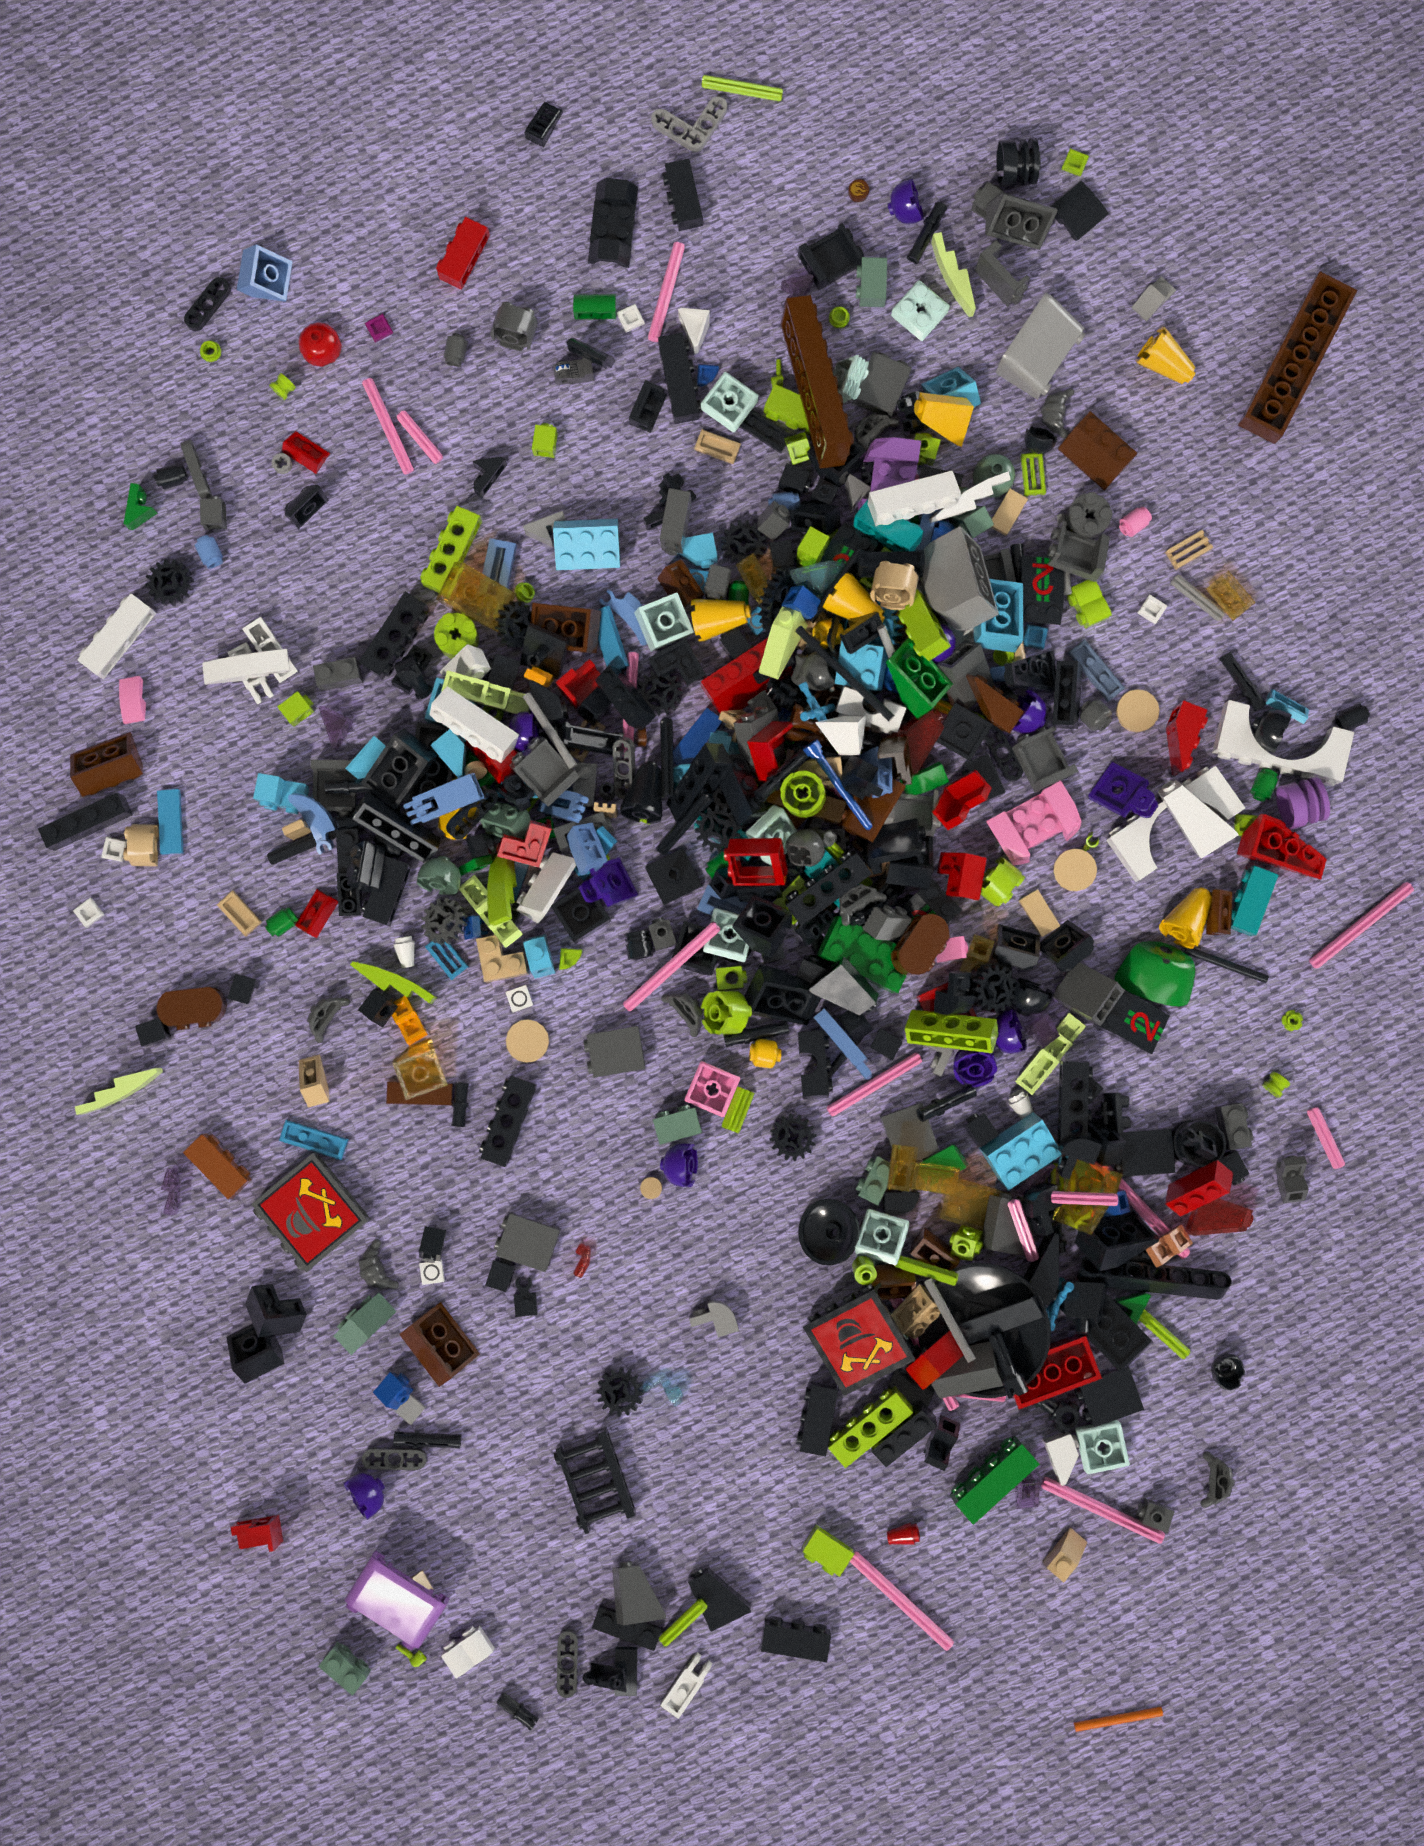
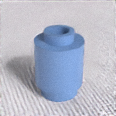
M792 491L774 493L772 498L768 499V506L775 501L780 505H784L789 511L800 503L798 493H793Z
M205 535L197 539V543L194 546L203 565H206L208 569L221 565L223 563V555L215 538Z

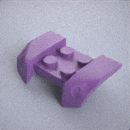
M896 437L875 439L870 444L863 461H874L870 492L915 481L921 441ZM861 499L858 503V511L868 499Z

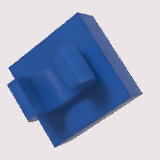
M470 916L463 919L468 924L464 926L465 940L480 938L488 934V931L481 930L480 924L485 922L483 919H480V916Z

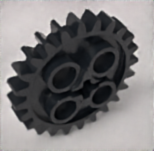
M781 565V569L776 568V574L771 573V580H767V588L763 587L765 593L760 596L762 603L758 607L762 608L758 616H762L759 622L763 624L762 628L765 629V632L770 633L772 624L782 608V603L790 588L795 586H804L806 588V585H803L806 579L802 577L803 572H800V569L790 565Z

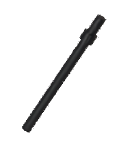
M802 626L796 629L795 632L807 643L806 646L811 651L815 650L888 722L894 718L895 715L821 645V641L816 636H812Z

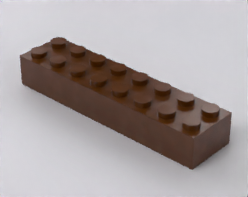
M1321 271L1317 274L1299 305L1238 426L1273 444L1280 440L1358 290Z
M811 295L786 298L780 325L819 468L845 465L847 456L850 454V446L853 444V433L848 429V415L843 411V398L841 394H838L837 390L838 380L836 376H833L831 357L828 358L827 355L828 346L826 339L822 337V323L817 319V305L813 304Z

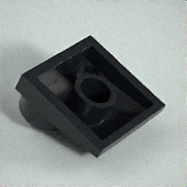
M319 485L306 486L297 497L286 505L285 516L300 529L329 500Z
M1066 920L1040 942V953L1054 963L1059 971H1071L1078 963L1091 954L1094 949V940L1087 932L1071 921Z
M684 921L672 958L706 927ZM703 946L680 968L712 976L718 955L704 952Z
M998 924L993 957L1000 964H1009L1021 970L1033 969L1040 958V935Z

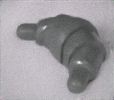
M1072 388L1047 396L1041 408L1043 424L1063 439L1069 435L1068 431L1063 428V417L1066 412L1065 403L1069 397L1074 395Z
M874 413L863 418L854 431L857 443L868 450L869 445L875 439H878L884 430L889 427H898L900 424L899 420L889 418L888 415Z
M863 884L856 885L839 898L842 924L848 926L852 914L860 912L870 902H875V900L885 902L887 899L886 895L877 892L875 888Z
M687 993L663 995L661 997L662 1002L673 1006L687 1023V1027L690 1028V1035L697 1037L702 1021L701 1015L703 1014L699 1001L696 998L693 999Z
M322 998L317 1004L311 1006L307 1022L317 1043L323 1042L324 1029L331 1022L336 1012L341 1010V1007L350 1004L348 998Z
M375 1239L370 1247L365 1250L361 1260L358 1261L360 1277L365 1280L369 1287L397 1289L399 1283L387 1277L384 1266L379 1256H377L381 1241Z
M1208 1451L1203 1453V1458L1210 1467V1487L1207 1497L1200 1502L1203 1508H1207L1212 1504H1218L1227 1497H1230L1232 1487L1235 1485L1232 1469Z

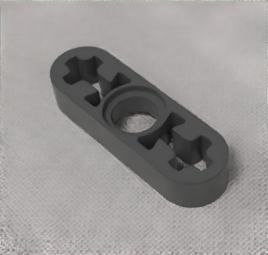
M189 439L181 442V449L200 498L206 499V497L212 496L206 476L200 469L202 465L192 440Z
M621 737L613 745L614 792L620 799H624L626 795L625 790L621 789V787L625 783V788L629 789L635 777V745L628 737ZM624 744V747L628 749L624 752V749L620 748V745ZM620 763L628 765L629 773H623L620 770Z
M372 1447L366 1450L362 1456L363 1465L367 1469L420 1470L427 1462V1454L420 1448ZM382 1452L386 1453L384 1457L385 1465H382L383 1460H376L374 1464H371V1460H367L371 1453H374L375 1457H382ZM391 1453H398L400 1455L401 1461L399 1464L394 1465L390 1463L389 1455ZM404 1453H408L407 1458H413L417 1453L423 1461L415 1465V1461L408 1460L406 1462L407 1465H403L405 1462Z
M565 1629L558 1637L557 1692L563 1698H570L577 1689L578 1635L572 1629ZM566 1635H570V1639L574 1640L570 1643V1651H574V1653H561V1650H566V1642L562 1641ZM565 1657L571 1658L574 1662L573 1667L570 1669L564 1668L561 1664L562 1659ZM565 1675H570L569 1685H573L568 1692L565 1691L564 1687H561L565 1683Z

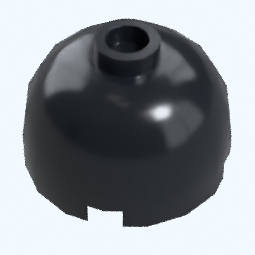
M1270 709L1265 711L1261 717L1256 716L1251 728L1255 729L1253 736L1264 750L1272 753L1276 751L1283 738L1282 735L1289 725L1292 714L1279 709Z
M1018 978V981L1016 979V982L1013 983L1016 991H1013L1012 994L1016 998H1010V1001L1014 1007L1018 1008L1017 1013L1021 1015L1039 1014L1049 1007L1054 992L1048 988L1045 992L1039 987L1041 984L1024 978Z

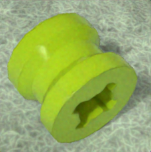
M282 373L277 376L275 382L269 384V387L284 401L288 397L287 394L296 389L295 385Z
M1272 1071L1270 1079L1264 1081L1262 1087L1273 1096L1281 1098L1283 1095L1282 1091L1291 1084L1283 1076Z

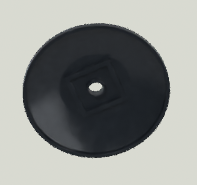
M970 1263L950 1270L958 1273V1281L955 1286L936 1281L935 1285L956 1323L1034 1295L1036 1296L1044 1317L1000 1333L1016 1371L1023 1374L1026 1384L1030 1383L1043 1367L1051 1343V1324L1048 1311L1036 1289L1018 1273L991 1263ZM941 1313L925 1329L924 1333L918 1337L922 1353L926 1352L950 1331ZM989 1337L970 1343L968 1345L988 1342ZM1003 1386L966 1393V1395L977 1398H998L1007 1395Z

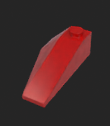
M1260 814L1242 834L1236 855L1319 880L1322 879L1327 859L1311 845H1307L1301 840L1296 832L1288 829L1282 820L1266 814Z

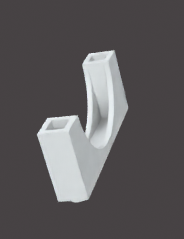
M1231 700L1224 703L1212 753L1218 754V758L1230 760V758L1239 759L1238 763L1244 765L1255 763L1259 765L1260 769L1272 770L1274 768L1280 770V774L1301 775L1303 780L1318 777L1326 786H1335V784L1343 782L1354 732L1332 727L1327 730L1319 748L1309 757L1298 760L1281 759L1264 750L1254 738L1249 724L1250 705Z
M1216 766L1210 770L1208 767H1205L1196 773L1198 778L1193 781L1189 778L1181 783L1224 821L1229 820L1245 809ZM1164 801L1158 804L1159 806L1151 818L1139 817L1136 814L1126 821L1129 825L1123 829L1118 826L1109 832L1111 837L1106 840L1135 882L1157 869L1150 853L1149 837L1155 819L1167 808Z

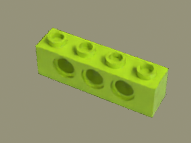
M456 506L455 510L449 513L447 518L448 525L445 530L443 529L438 537L439 544L436 549L432 550L429 557L431 561L428 567L423 569L420 576L424 587L446 597L482 523L480 515ZM456 529H464L461 535H454ZM448 547L455 548L452 554H445V550ZM439 566L446 567L443 573H436V569Z
M911 1010L905 1026L907 1043L993 1053L998 1037L997 1019L955 1014L943 1015L929 1011Z
M896 1386L891 1390L889 1388L884 1390L880 1394L879 1400L874 1404L872 1402L867 1404L863 1408L862 1414L858 1417L853 1416L846 1422V1427L841 1431L836 1430L830 1435L828 1449L844 1468H847L913 1414V1406ZM883 1408H889L892 1411L889 1415L880 1413ZM866 1422H872L875 1426L871 1429H866L863 1425ZM849 1436L858 1438L854 1443H850L846 1439Z

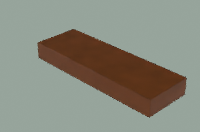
M387 1082L386 1104L451 1106L453 1084Z

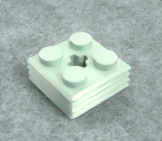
M918 280L895 305L891 316L920 341H923L948 313L950 305L923 282ZM917 308H923L924 312H917Z
M859 355L838 361L834 368L833 376L837 377L838 394L842 395L843 403L851 399H857L861 392L859 386L869 373L867 369L869 361L862 360V357H859Z
M724 372L701 402V410L730 431L735 432L758 402V394L729 373ZM732 399L733 405H727L726 400L730 401Z
M773 805L766 814L750 827L746 835L749 839L781 838L784 853L786 854V840L797 830L784 808ZM760 856L764 863L772 866L770 856Z
M714 908L710 923L715 922L720 927V931L704 945V952L741 962L746 961L749 946L732 928L733 923L740 914ZM728 931H732V935L735 937L727 939V936L724 934H727Z
M867 1209L860 1229L859 1240L855 1247V1253L897 1265L909 1229V1221ZM885 1234V1238L880 1240L879 1237Z
M1118 1420L1097 1427L1086 1425L1075 1428L1083 1469L1087 1474L1130 1465L1121 1423ZM1101 1442L1107 1444L1102 1452L1097 1448Z

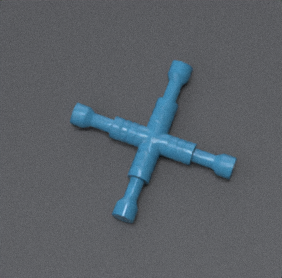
M807 682L799 685L800 690L805 693L807 702L812 709L801 713L800 719L802 721L817 718L818 721L827 720L825 714L834 712L836 706L828 704L827 706L820 707L816 698L811 695Z
M1059 1277V1286L1057 1288L1059 1293L1056 1300L1051 1302L1046 1308L1050 1319L1051 1331L1055 1329L1054 1321L1057 1318L1060 1305L1067 1298V1294L1074 1289V1284L1067 1282L1062 1291V1281H1065L1062 1277Z

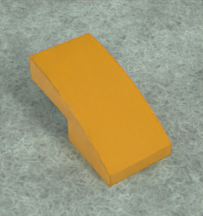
M532 667L531 670L527 668L524 674L526 679L535 681L545 688L549 687L554 680L553 675L537 667Z
M403 996L393 1002L398 1008L392 1017L409 1046L428 1035L408 997Z

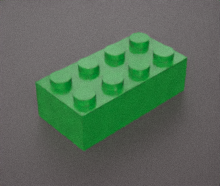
M841 916L834 917L816 956L833 964L842 957H845L866 981L891 993H899L907 976L899 973L891 961V952L897 944L889 940H876L863 930V927L858 925L852 926L851 923L848 926H844Z
M1016 1436L1012 1439L1011 1437L1006 1438L1000 1444L1002 1447L996 1453L991 1452L984 1459L985 1463L980 1468L974 1467L967 1476L969 1478L963 1483L961 1481L958 1482L951 1489L952 1493L950 1496L953 1502L973 1525L1040 1465Z

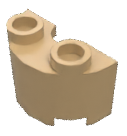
M132 824L131 827H126L124 835L127 840V848L123 852L124 860L129 861L132 866H158L157 843L159 840V825Z

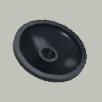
M822 1199L811 1204L803 1213L798 1228L799 1242L804 1253L812 1261L828 1266L846 1261L855 1251L860 1235L856 1215L848 1205L836 1199ZM834 1229L837 1230V1235H836V1236L833 1235V1230H834Z

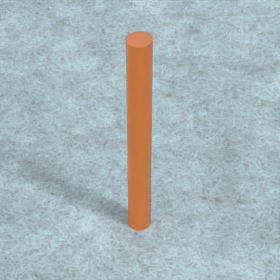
M1161 1707L1084 1720L1074 1722L1075 1732L1161 1717L1163 1716V1711Z

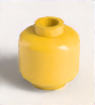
M832 618L819 621L813 627L812 635L821 641V645L824 648H829L827 635L831 628ZM841 623L839 624L835 646L839 645L842 640L839 635L844 631Z
M757 1039L754 1044L751 1043L749 1061H752L755 1067L773 1068L776 1062H780L782 1050L778 1049L777 1043L774 1040Z

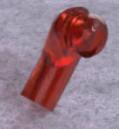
M580 1243L575 1252L581 1258L573 1274L576 1277L582 1278L590 1265L591 1249L588 1245L585 1246L583 1243Z

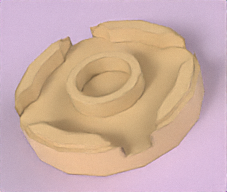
M1137 689L1127 692L1120 698L1116 707V716L1122 727L1128 731L1138 733L1146 731L1155 724L1160 710L1158 702L1152 694Z
M1073 848L1065 850L1054 862L1053 872L1055 880L1061 887L1069 891L1084 890L1096 878V862L1088 852L1082 849Z
M521 1020L509 1029L506 1037V1046L510 1055L516 1060L525 1063L535 1062L546 1053L549 1046V1035L545 1027L537 1021Z

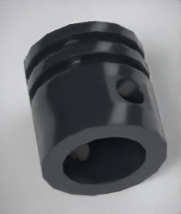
M649 930L624 934L627 937L625 942H628L626 944L628 960L653 956L652 943L649 941L651 937L648 936Z

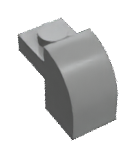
M718 1300L707 1301L709 1310L705 1311V1308H700L692 1311L693 1315L689 1316L691 1327L713 1321L718 1338L739 1331L732 1309L724 1302Z

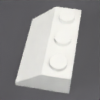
M552 853L549 858L545 856L539 867L541 868L538 876L533 874L527 884L530 886V889L527 893L523 891L516 901L519 904L516 911L538 924L546 915L576 866L574 858L557 853Z

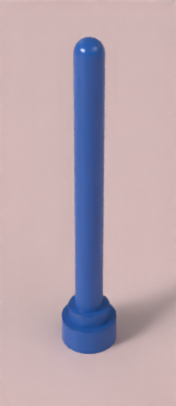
M817 739L810 742L803 748V751L808 757L815 758L866 830H870L872 823L853 796L844 790L842 781L822 754V745Z

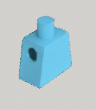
M546 934L525 939L523 944L530 971L534 978L555 974Z

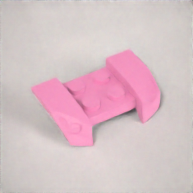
M1061 781L1042 790L1041 794L1008 812L1004 811L986 821L1013 865L1030 862L1028 850L1060 832L1063 833L1066 841H1068L1078 832L1082 822L1074 801Z

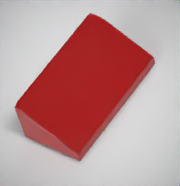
M296 431L283 441L282 452L315 474H317L330 455L329 452Z
M316 889L295 926L317 938L337 906L338 901Z

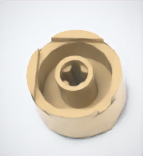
M888 561L880 562L874 574L870 594L872 601L875 602L877 600L881 602V607L890 610H903L905 605L909 604L912 606L918 583V575L914 571V566L911 564H894Z

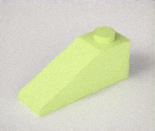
M783 606L780 609L770 630L759 669L760 674L779 679L801 639L795 632L796 629L802 626L806 630L808 626L801 612Z

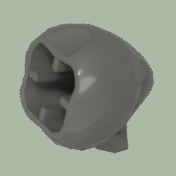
M817 652L809 656H804V654L795 655L796 666L791 676L794 684L799 686L807 682L809 689L819 691L830 689L835 685V670Z
M819 827L803 829L791 834L785 843L790 862L797 866L808 867L818 864L824 856V848L832 846L836 841L837 835L831 830L825 832Z

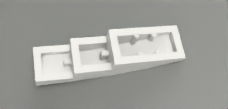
M1009 472L989 478L962 492L958 504L949 509H939L929 519V522L933 523L976 509L974 501L993 495V486L1011 480Z
M287 649L243 654L202 663L205 685L249 680L248 678L290 672Z

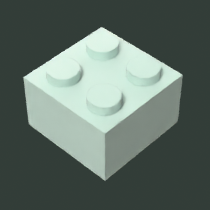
M678 593L639 607L634 612L651 652L687 638L694 633Z

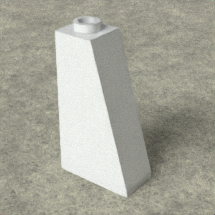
M1177 780L1167 782L1162 786L1161 790L1157 791L1189 844L1201 859L1238 836V833L1227 822Z

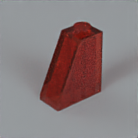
M931 709L918 719L913 717L899 727L898 732H892V734L887 736V738L908 736L914 775L918 773L945 728L941 723L944 718L937 709L934 711Z
M1218 1198L1191 1211L1185 1231L1192 1236L1244 1232L1247 1230V1227L1249 1228L1252 1225L1253 1210Z

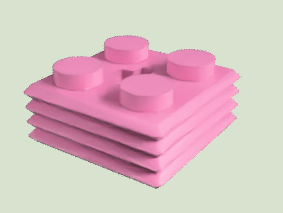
M701 1061L684 1100L718 1116L725 1117L740 1077ZM712 1083H715L719 1091L711 1096L708 1094L709 1090L706 1089V1086H711Z

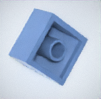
M257 244L244 249L237 290L255 298L286 302L293 261Z

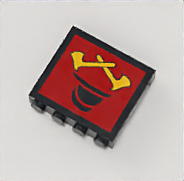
M870 1283L860 1289L861 1293L857 1295L851 1293L842 1299V1303L837 1305L834 1302L825 1308V1312L819 1314L817 1311L807 1317L809 1321L803 1326V1329L844 1396L915 1361L922 1353L918 1344L913 1347L909 1346L877 1293L881 1283L874 1286Z

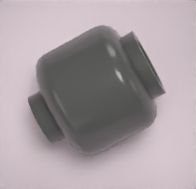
M1088 700L1080 709L1082 711L1080 719L1091 731H1103L1112 722V711L1101 700H1094L1092 702Z

